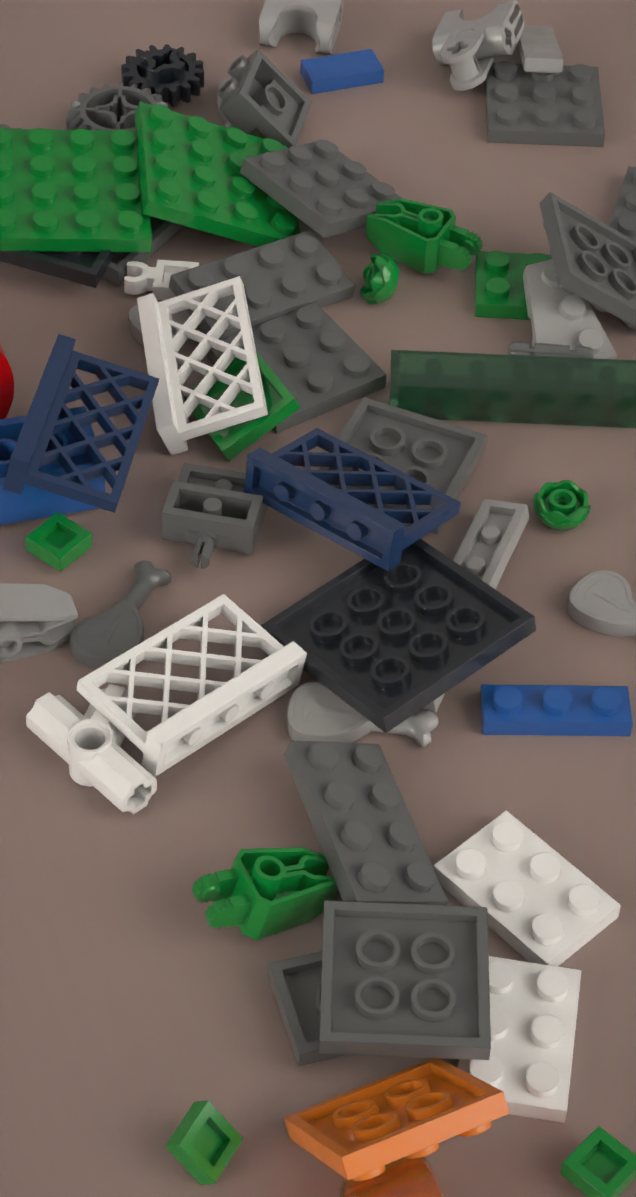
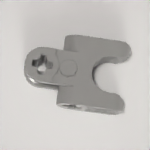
M265 0L259 18V45L276 47L279 40L285 35L302 33L311 36L317 43L315 52L333 54L342 21L343 0Z
M517 0L497 3L492 12L476 20H464L463 9L445 12L434 33L432 47L436 62L440 66L450 65L452 74L449 81L454 90L465 91L480 85L487 78V73L495 57L513 54L525 26Z

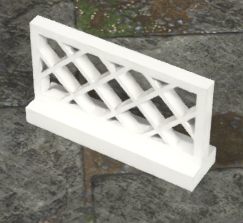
M240 276L161 302H157L153 293L137 298L148 375L159 378L152 401L156 429L171 456L188 451L187 440L268 415L244 284ZM234 294L235 299L225 312L213 308L220 298ZM186 309L194 311L184 325L172 321L171 314ZM205 316L218 320L207 335L195 330ZM229 325L241 329L231 344L219 340V337ZM188 338L199 342V345L189 357L178 353V350ZM211 348L224 352L213 367L201 363V360ZM235 357L247 362L237 377L224 372ZM193 371L206 375L195 390L183 386V383ZM217 380L230 385L219 400L206 396ZM241 390L253 395L254 403L238 408L230 406ZM198 404L211 408L205 418L189 423L188 417Z
M223 594L79 679L76 690L143 752L141 764L156 777L297 687L300 683L307 652L294 641L286 646L280 644ZM222 614L235 625V631L208 628V621ZM180 638L200 641V653L173 650L172 643ZM207 642L235 645L234 657L207 654ZM242 646L261 648L269 656L263 660L241 658ZM143 660L165 662L164 675L135 672V666ZM171 663L199 666V679L170 676ZM206 667L233 670L234 677L227 682L205 680ZM106 682L128 685L127 697L106 695L98 687ZM134 685L163 689L162 702L133 698ZM169 690L198 693V700L191 705L170 703ZM132 712L160 715L161 723L145 732L132 720Z

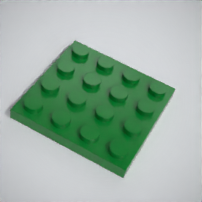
M140 101L134 115L143 214L257 247L300 234L298 217L239 173L245 158L286 149V145L271 138L263 139L247 134L235 127L227 128L210 123L199 116L190 117L171 111L162 105H151Z
M0 128V251L100 252L101 250H111V252H151L152 233L150 216L142 213L136 131L123 129L115 131Z

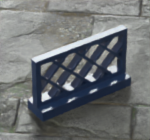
M58 334L11 455L3 489L21 495L26 484L115 513L159 383V378L73 351L76 339ZM79 369L95 374L100 381L84 385L76 374V370ZM129 385L146 392L145 395L128 399L120 387ZM108 391L116 403L101 407L93 395ZM81 399L89 411L73 416L65 404ZM124 413L133 426L118 430L109 418ZM98 422L106 434L89 438L81 426ZM70 430L78 442L62 447L54 437V434ZM114 444L123 457L106 461L98 449ZM86 453L94 463V466L78 470L70 457ZM58 461L66 474L56 477L39 470L41 466ZM103 476L112 488L111 494L91 488L87 480Z
M318 428L272 454L259 447L247 455L244 493L263 496V503L388 572L400 564L403 549L459 514L460 501ZM318 446L329 453L308 451ZM310 466L334 467L335 470H311ZM343 467H355L364 471H343ZM346 485L370 486V489H347ZM379 486H394L400 490H379ZM382 504L406 505L407 509L383 508ZM415 505H431L437 509H416ZM403 523H410V526L405 529V524Z

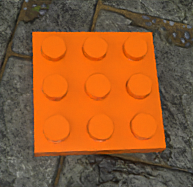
M431 1058L283 1118L289 1138L347 1180L363 1181L382 1174L386 1169V1164L403 1157L414 1159L434 1153L439 1148L438 1143L457 1135L468 1137L483 1133L491 1128V1121L510 1113L502 1090L439 1058Z

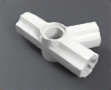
M109 684L107 688L100 689L106 695L127 697V690L124 687ZM48 692L35 701L33 708L26 715L27 727L69 764V774L73 781L88 787L94 786L122 812L129 811L135 814L147 806L149 799L157 791V779L120 748L125 738L122 732L91 703L85 715H83L61 695L54 696ZM132 712V720H134L137 713Z

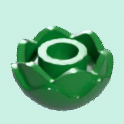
M381 252V255L371 254L370 259L372 262L363 270L365 285L360 289V295L363 299L367 300L366 303L379 304L389 300L397 286L399 267L389 255Z
M570 480L553 483L547 482L543 484L539 493H535L533 498V507L538 519L544 525L556 531H567L578 527L586 520L591 506L588 504L587 492Z

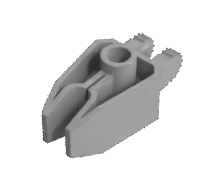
M0 583V664L48 653L67 642L74 629L72 621L78 618L71 594L45 584Z

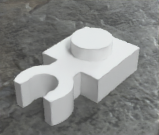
M157 259L156 267H149L147 264L139 261L127 262L124 292L138 295L146 291H153L156 300H167L176 297L169 288L171 275L197 267L199 262Z

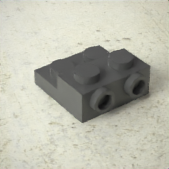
M259 49L247 58L243 55L240 56L227 70V73L232 78L226 81L218 91V95L223 99L219 109L230 123L236 125L247 134L258 128L265 139L277 140L281 144L286 145L287 148L295 146L312 102Z

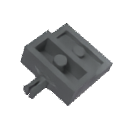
M184 463L178 481H172L161 512L162 539L195 544L193 553L190 556V563L198 568L201 560V569L209 566L214 548L253 554L268 506L263 503V496L244 493L246 473Z

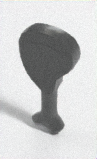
M147 560L136 563L134 571L137 578L124 599L114 603L105 614L85 619L74 627L70 636V647L73 657L81 664L96 670L144 641V626L139 609L154 588L171 583L172 577L168 570L154 568L153 564Z

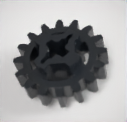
M165 44L163 49L157 50L154 45H150L149 51L137 49L136 57L127 56L126 64L121 65L123 86L130 87L136 84L140 90L150 88L152 94L161 95L162 101L169 102L172 107H177V101L180 100L186 103L191 102V95L199 96L200 88L204 87L203 61L196 60L194 52L185 55L183 47L175 49Z

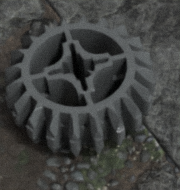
M121 82L118 86L105 84L102 89L91 87L89 94L81 93L78 96V100L71 102V109L68 111V118L66 119L67 130L116 131L123 129L136 131L134 114L140 101L151 105L169 107L168 103L162 101L161 95L152 94L150 88L140 90L136 84L127 87L122 86Z

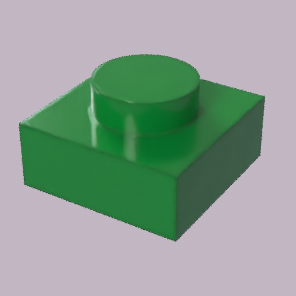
M56 512L25 537L26 550L60 572L93 546L92 533L59 512Z
M209 1100L195 1101L165 1147L200 1185L216 1184L243 1141V1137Z
M598 1126L562 1162L560 1174L588 1197H619L636 1179V1154Z

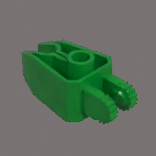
M401 198L378 202L375 214L367 215L366 237L380 252L386 253L392 259L423 274L436 272L441 265L460 271L462 269L465 270L471 264V257L473 255L476 256L483 246L481 237L473 233V231L469 232V230L455 225L456 216L451 209Z
M303 847L240 849L231 869L217 871L213 874H204L197 881H194L191 889L197 902H215L207 907L208 909L204 915L210 927H214V929L219 927L220 929L223 926L226 928L238 925L243 935L257 941L311 922L323 913L324 900L335 901L339 892L334 878L326 876L329 865L325 856Z

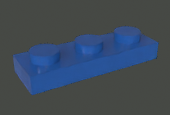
M481 684L480 710L482 735H631L633 721L628 686Z

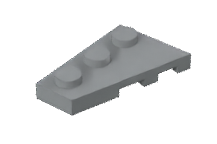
M553 259L527 265L523 273V283L528 317L531 319L533 331L532 347H534V343L570 345V350H575V346L591 347L594 352V363L591 371L614 365L618 355L588 300L577 294L570 295L558 285ZM568 367L567 371L537 369V386L586 372H573V367Z

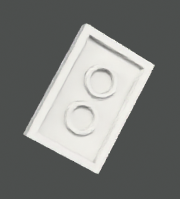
M507 810L433 865L441 886L464 906L487 907L488 927L531 963L558 967L619 916L621 905Z
M489 956L490 1057L489 1060L459 1059L458 1068L502 1090L510 1115L565 1123L582 970Z

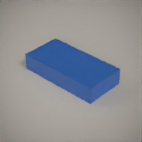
M372 49L301 60L300 73L311 94L383 83L384 69Z

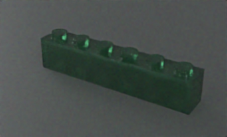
M391 350L389 405L437 420L636 428V360Z

